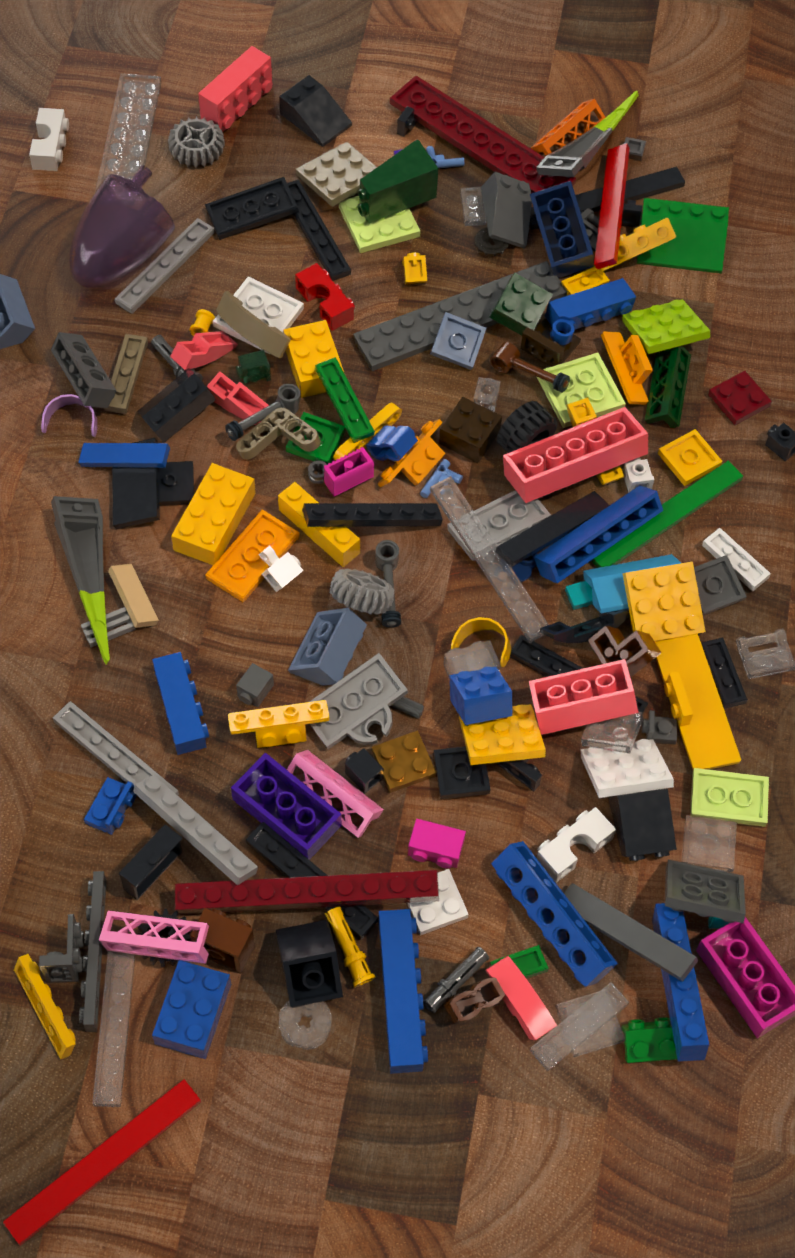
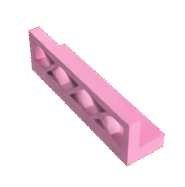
M309 750L296 753L287 768L291 774H293L297 766L301 768L305 776V781L301 782L306 784L312 791V783H320L324 791V796L320 797L325 799L331 806V798H339L342 801L344 811L338 812L345 815V817L342 816V825L358 838L363 835L370 822L379 818L384 810ZM356 812L364 818L359 828L352 823L350 813Z
M108 911L99 941L107 951L206 964L208 952L204 948V943L209 925L202 922ZM114 919L122 920L127 925L118 932L110 931ZM142 923L149 924L151 930L143 935L135 934L134 928ZM165 927H174L176 933L170 937L161 938L158 932ZM192 929L200 930L197 942L186 941L183 935Z

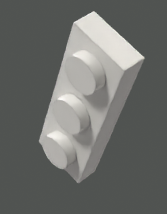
M721 528L717 529L703 541L702 546L716 559L725 555L728 556L738 579L752 591L770 577L771 573Z

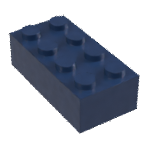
M571 181L530 194L554 276L557 275L558 278L595 267V258Z

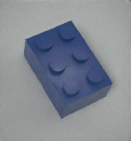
M179 960L152 1034L155 1045L206 1059L231 987L230 974Z

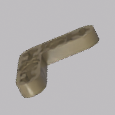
M277 408L237 442L236 449L243 459H252L281 434L304 451H314L320 446L321 440L317 431L286 408ZM300 426L298 431L290 432L292 428ZM263 431H270L266 436H259Z

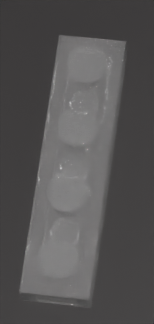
M612 982L609 983L530 1048V1052L546 1071H549L627 1007L629 1001Z

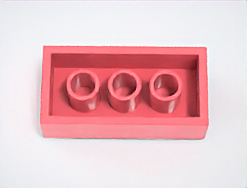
M251 46L198 93L201 120L204 117L207 121L213 120V123L218 124L222 132L230 128L234 121L242 117L252 105H255L265 93L271 90L273 85L271 57Z
M625 659L529 681L541 735L638 713L635 693Z

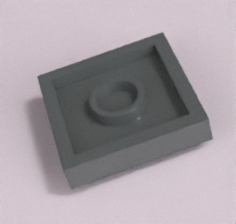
M727 555L694 567L702 615L746 599L747 596Z

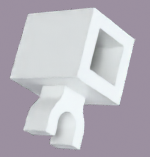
M268 546L259 554L261 559L269 565V568L262 575L276 592L303 571L300 567V561L294 555H290L289 552L279 559L272 547Z

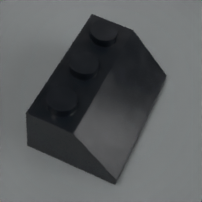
M188 368L137 412L165 443L216 399L198 376Z

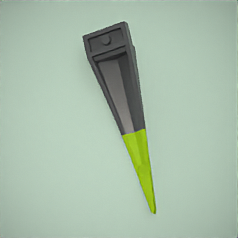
M635 91L611 114L589 131L562 148L546 155L536 167L538 175L565 176L570 178L585 169L639 96L638 91Z
M54 496L51 501L55 516L54 525L103 661L107 665L110 657L104 596L103 516L98 499Z

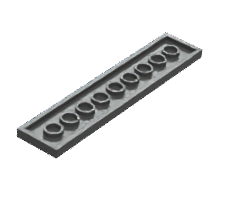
M547 261L516 272L552 293L550 301L567 296V291L562 286L557 275L554 276L552 268ZM513 274L353 334V340L371 371H375L432 349L445 312L486 328L498 324L497 321L489 316Z

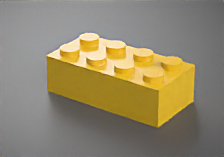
M212 463L171 535L173 550L214 565L223 555L256 494L254 478Z

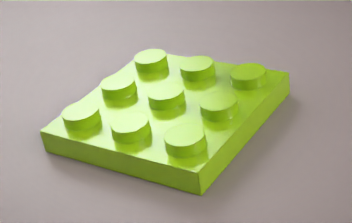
M683 299L673 300L662 305H653L650 308L634 310L631 313L622 315L624 325L633 335L639 336L648 354L710 338L709 328Z

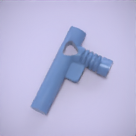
M433 146L426 148V151L438 168L465 165L464 157L444 159V155H435Z
M443 459L421 490L420 495L423 498H428L437 483L445 485L448 479L460 484L463 476L449 470L450 462Z

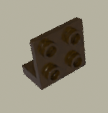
M544 319L535 330L527 327L523 331L520 349L552 367L564 363L580 344L581 338L573 334L571 342L566 345L553 342L550 337L552 326L547 319Z

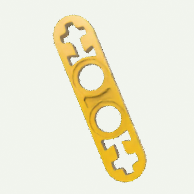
M392 402L386 405L369 420L375 431L374 435L353 443L350 437L336 450L333 459L336 461V459H340V457H344V455H348L352 451L356 452V449L360 450V447L366 449L365 445L383 426H392L399 419L402 409Z

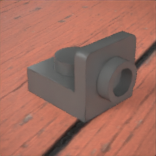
M649 710L647 718H643L642 733H646V739H653L655 743L675 745L677 741V718L655 717V711Z

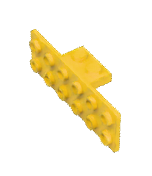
M698 634L654 641L661 651V654L656 657V661L664 682V691L666 696L669 697L673 718H677V724L692 770L694 768L710 770L739 764L741 757Z

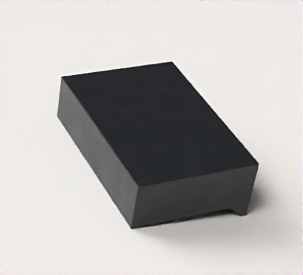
M165 824L119 872L123 889L134 899L138 900L182 853L180 841L183 838Z

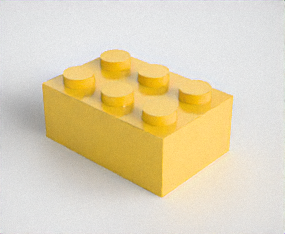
M323 320L283 329V333L291 338L286 348V353L297 387L300 389L301 398L327 392L315 370V365L336 357L343 370L327 321Z

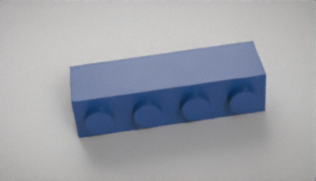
M181 652L152 659L177 755L207 748L205 738H209V732L206 723L201 724L199 718L203 716L200 702L195 703L193 697L197 695L194 680L189 681L188 674H191L188 659L183 661Z

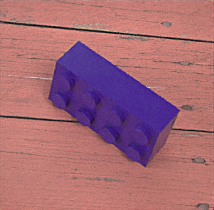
M264 753L231 787L233 801L260 823L264 822L309 860L342 826V814L267 753Z

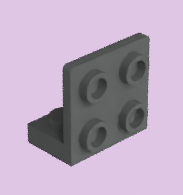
M68 914L67 954L49 952L47 955L39 956V967L46 983L79 982V973H83V957H80V947H84V932L81 931V923L76 922L74 914Z

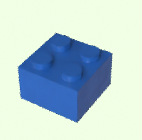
M484 667L480 670L461 671L458 674L449 675L450 701L465 725L512 716V690L497 667Z

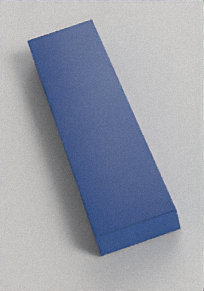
M83 443L78 463L81 467L165 468L170 446L167 443Z

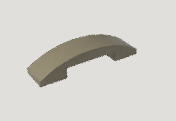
M225 291L216 309L220 317L232 329L254 345L278 358H282L291 338L276 327H269L242 306V301L230 292Z

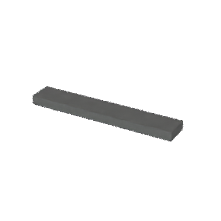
M572 883L564 892L565 896L588 925L683 982L698 962L697 957L577 885Z

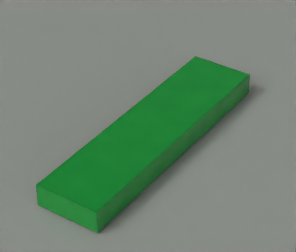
M336 357L316 364L315 370L353 443L373 436L375 431Z

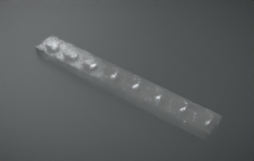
M450 476L431 486V493L529 643L544 636L540 632V628L549 624L512 568L495 552L497 545L452 477Z

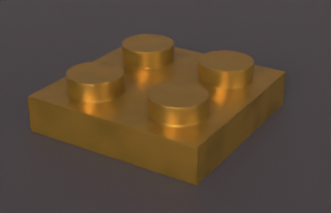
M418 730L372 746L375 760L384 768L383 779L389 793L436 777V770Z

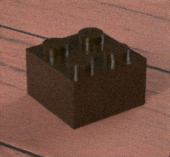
M462 397L440 428L439 444L479 463L499 433L502 416Z

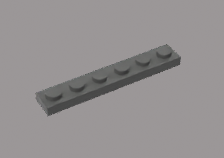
M93 871V880L88 881V896H92L91 905H87L86 920L90 921V930H85L84 937L85 946H88V955L83 956V971L87 972L86 981L81 983V997H85V1005L80 1007L79 1022L84 1025L86 1032H97L103 949L99 938L104 925L107 885L104 871Z

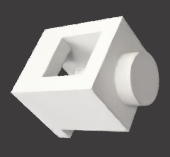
M639 457L624 464L623 474L628 493L639 485L652 489L654 476L651 474L647 459L641 460Z

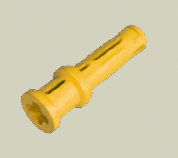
M339 906L327 911L325 915L345 957L343 964L349 968L354 979V988L375 979V974H371L365 961L366 954L359 950L341 907Z

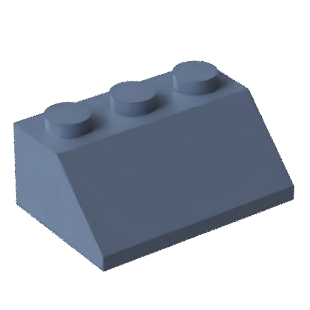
M0 274V349L23 343L35 330L17 279Z
M349 608L317 612L288 671L291 674L322 686L337 683L343 678L344 671L349 661L353 658V652L358 642L362 639L367 624Z

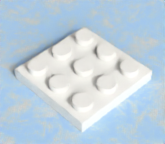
M250 277L246 278L234 294L236 298L243 302L242 306L269 327H276L281 332H283V329L290 328L304 309V303ZM219 314L213 320V327L264 351L232 329Z
M641 739L629 743L619 742L608 746H592L587 749H581V759L599 798L674 787V779L653 739Z

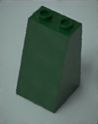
M419 140L413 141L360 179L358 211L362 217L366 218L369 224L437 198L439 168Z

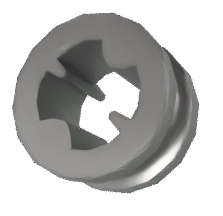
M318 460L309 465L308 476L311 482L315 484L324 483V465H327L325 462Z

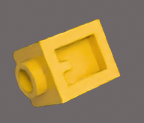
M409 253L403 257L402 266H404L405 284L427 283L425 255L420 256V253Z

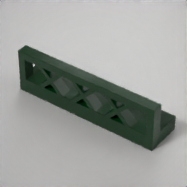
M683 346L656 353L648 398L649 402L645 415V421L648 424L664 420L671 428L680 426L691 354ZM670 354L669 358L663 363L664 355ZM667 369V374L660 380V376ZM665 387L664 392L657 398V393ZM662 405L661 412L654 414V411Z

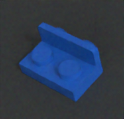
M107 777L84 818L85 824L112 835L116 828L121 827L125 818L124 812L128 806L131 807L136 799V794L133 792L134 784L130 781L127 784H123Z

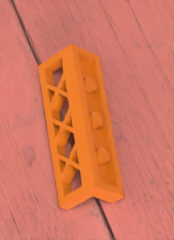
M595 98L581 103L536 142L531 149L538 154L543 152L546 156L552 153L549 148L553 145L558 146V149L567 145L564 144L565 134L571 135V142L583 135L577 133L578 123L584 124V133H586L606 117ZM592 111L595 112L599 119L596 122L590 121Z

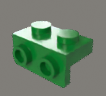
M656 1018L655 1022L633 1019L629 1020L628 1024L621 1025L624 1033L625 1060L627 1063L677 1059L670 1018Z

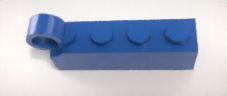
M624 278L550 301L545 318L552 326L550 333L552 341L560 345H566L571 342L575 329L584 326L588 327L593 323L606 321L612 317L632 311L636 295Z

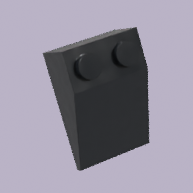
M310 75L279 96L280 114L322 147L352 126L351 120L325 87Z

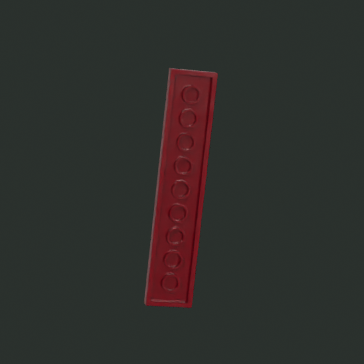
M414 76L390 97V104L402 112L407 106L413 108L414 118L418 123L492 171L529 183L531 194L571 181L572 186L576 184V177L538 175L536 167L545 157L418 76Z

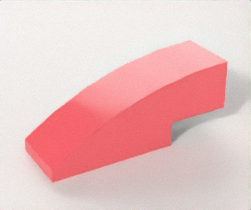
M223 331L195 333L192 341L177 342L170 357L184 370L188 368L194 369L219 359L235 349L238 344Z
M220 371L206 386L216 399L213 402L243 420L269 406L241 382L235 384Z
M509 956L486 969L489 977H495L505 993L503 1001L512 1016H516L530 1040H537L557 1026L538 994Z

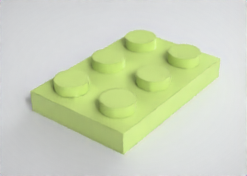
M694 768L692 772L690 818L766 827L768 823L769 777Z

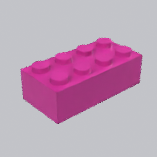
M746 917L744 923H729L700 941L696 949L697 953L757 1039L795 1016V985Z

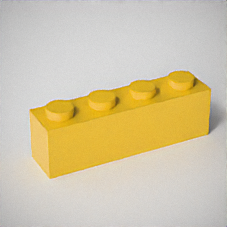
M296 482L292 483L278 495L279 511L336 562L345 567L360 554V538L347 527H307L302 511L304 503L319 502Z

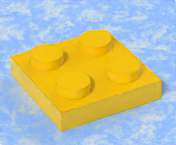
M696 429L658 450V455L684 486L721 466L723 462Z

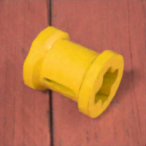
M200 309L196 312L195 323L189 329L193 336L195 333L208 332L210 325L213 324L215 319L211 312Z

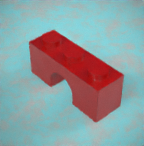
M318 263L295 274L296 289L307 302L316 298L325 299L320 303V317L322 320L327 321L331 331L354 320L355 305L353 301L343 294L341 287L330 279L329 273L322 269Z

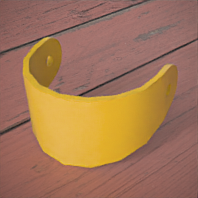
M478 617L466 621L458 628L451 643V653H456L460 644L472 633L481 630H494L505 638L500 666H506L511 653V645L505 629L498 622L490 618Z

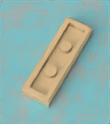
M132 564L111 566L108 572L134 627L155 626L159 620Z

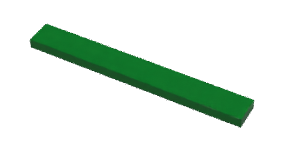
M728 460L663 503V511L591 561L597 568L620 563L742 481L743 475Z

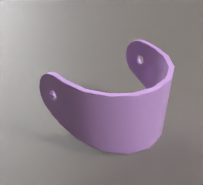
M67 394L52 399L45 407L42 415V433H46L49 420L57 409L69 404L84 406L79 396ZM85 406L92 412L91 431L92 437H95L98 428L97 417L91 406Z

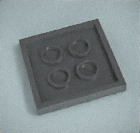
M668 859L665 878V906L675 911L694 912L702 917L712 916L730 923H744L746 915L744 876Z

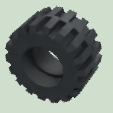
M537 401L527 402L517 408L505 420L497 435V443L507 453L553 436L558 422Z

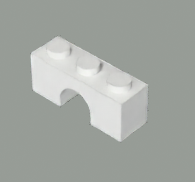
M39 108L36 127L39 138L45 139L32 140L29 154L32 170L58 171V165L63 161L62 147L66 145L65 131L69 130V119L65 118L64 109Z
M596 807L590 812L587 810L582 812L576 818L577 822L572 826H564L559 830L555 839L552 841L548 839L538 847L537 859L555 883L576 867L578 859L570 850L572 845L584 844L595 853L613 839L616 831L615 827Z

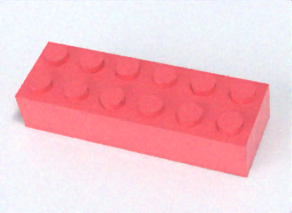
M623 407L503 455L504 476L524 502L528 503L648 454V433L627 408Z

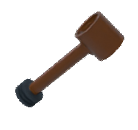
M509 342L502 343L490 358V364L500 373H507L510 368L516 367L552 383L553 389L561 393L567 389L570 382V376L560 372L558 375H554L520 360V351Z

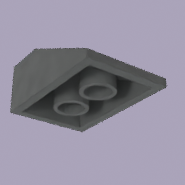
M494 172L481 186L489 237L525 248L527 246L532 207L530 185L524 181Z

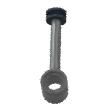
M294 384L280 386L274 403L239 423L233 420L226 424L225 429L228 436L233 441H236L243 437L245 429L263 420L277 408H286L295 414L299 409L300 389Z
M383 540L376 546L375 564L379 570L383 571L384 580L394 589L393 570L398 566L399 547L391 540ZM389 554L392 557L386 558L383 555ZM395 594L389 611L382 614V625L387 628L401 625V613L396 611Z

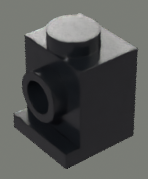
M784 422L779 427L776 424L773 425L767 432L768 438L765 445L786 462L795 454V431Z

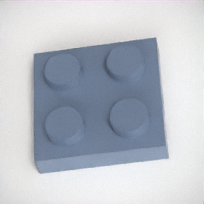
M445 312L430 354L472 370L486 327Z

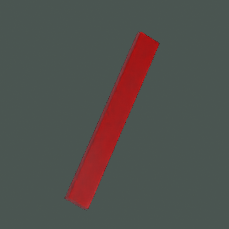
M627 143L608 149L594 260L597 270L617 264L630 152Z
M183 1079L4 1220V1225L19 1246L24 1244L200 1104V1098L186 1080Z

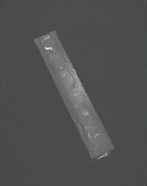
M108 951L93 1106L121 1107L136 954Z

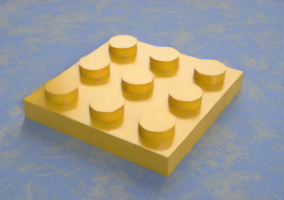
M693 562L623 573L633 632L637 630L649 633L654 641L706 632Z
M532 704L512 706V716L469 725H465L459 716L470 765L545 757L546 749Z

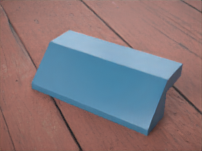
M670 554L584 570L583 575L584 580L592 587L593 606L600 613L629 608L623 573L681 564V562Z

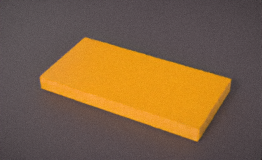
M262 509L205 574V577L208 581L244 603L263 581L262 573L269 568V565L261 559L259 554L268 546H271L280 559L300 537V532Z

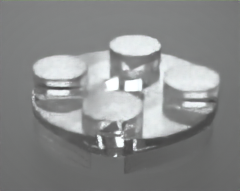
M288 1001L280 1010L279 1030L281 1036L289 1045L310 1050L322 1045L328 1038L332 1026V1015L324 1001L292 1008ZM305 1016L312 1019L309 1028H306L304 1025H298L301 1017Z

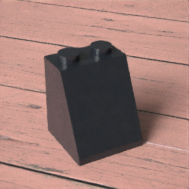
M668 788L608 797L621 856L629 857L630 861L645 859L644 854L654 853V857L669 856V851L677 850Z
M322 920L276 929L290 1007L343 997L337 953L328 921Z

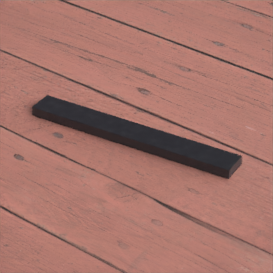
M677 166L627 180L624 203H627V200H638L684 187L685 180ZM603 187L575 195L581 213L587 208L593 212L601 210ZM531 207L529 223L531 230L540 228L534 207Z

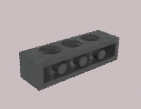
M59 332L51 351L84 406L108 408L115 396L116 389L82 335Z

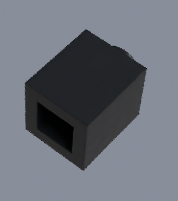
M365 748L358 753L353 752L345 761V774L364 794L383 779L384 768Z

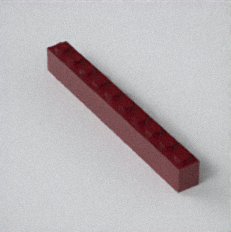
M437 870L245 880L239 885L233 881L175 884V910L180 915L202 914L204 908L211 911L218 909L222 912H243L439 901Z

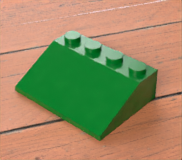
M644 198L640 226L645 225L648 227L665 218H669L676 238L638 255L636 264L722 274L729 207Z

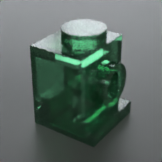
M264 350L238 356L239 366H235L238 379H243L244 383L256 382L263 378H266V381L271 380L270 365Z

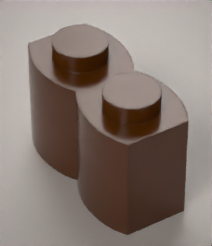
M495 977L477 982L468 991L450 998L445 1004V1008L453 1023H459L475 1017L481 1009L494 1006L503 999L505 993Z

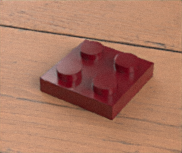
M746 371L709 389L708 393L734 425L769 408L772 403L770 398Z

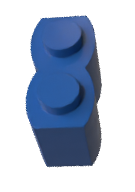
M383 426L365 446L373 458L384 461L388 458L392 461H399L418 440L415 437V432L408 426Z

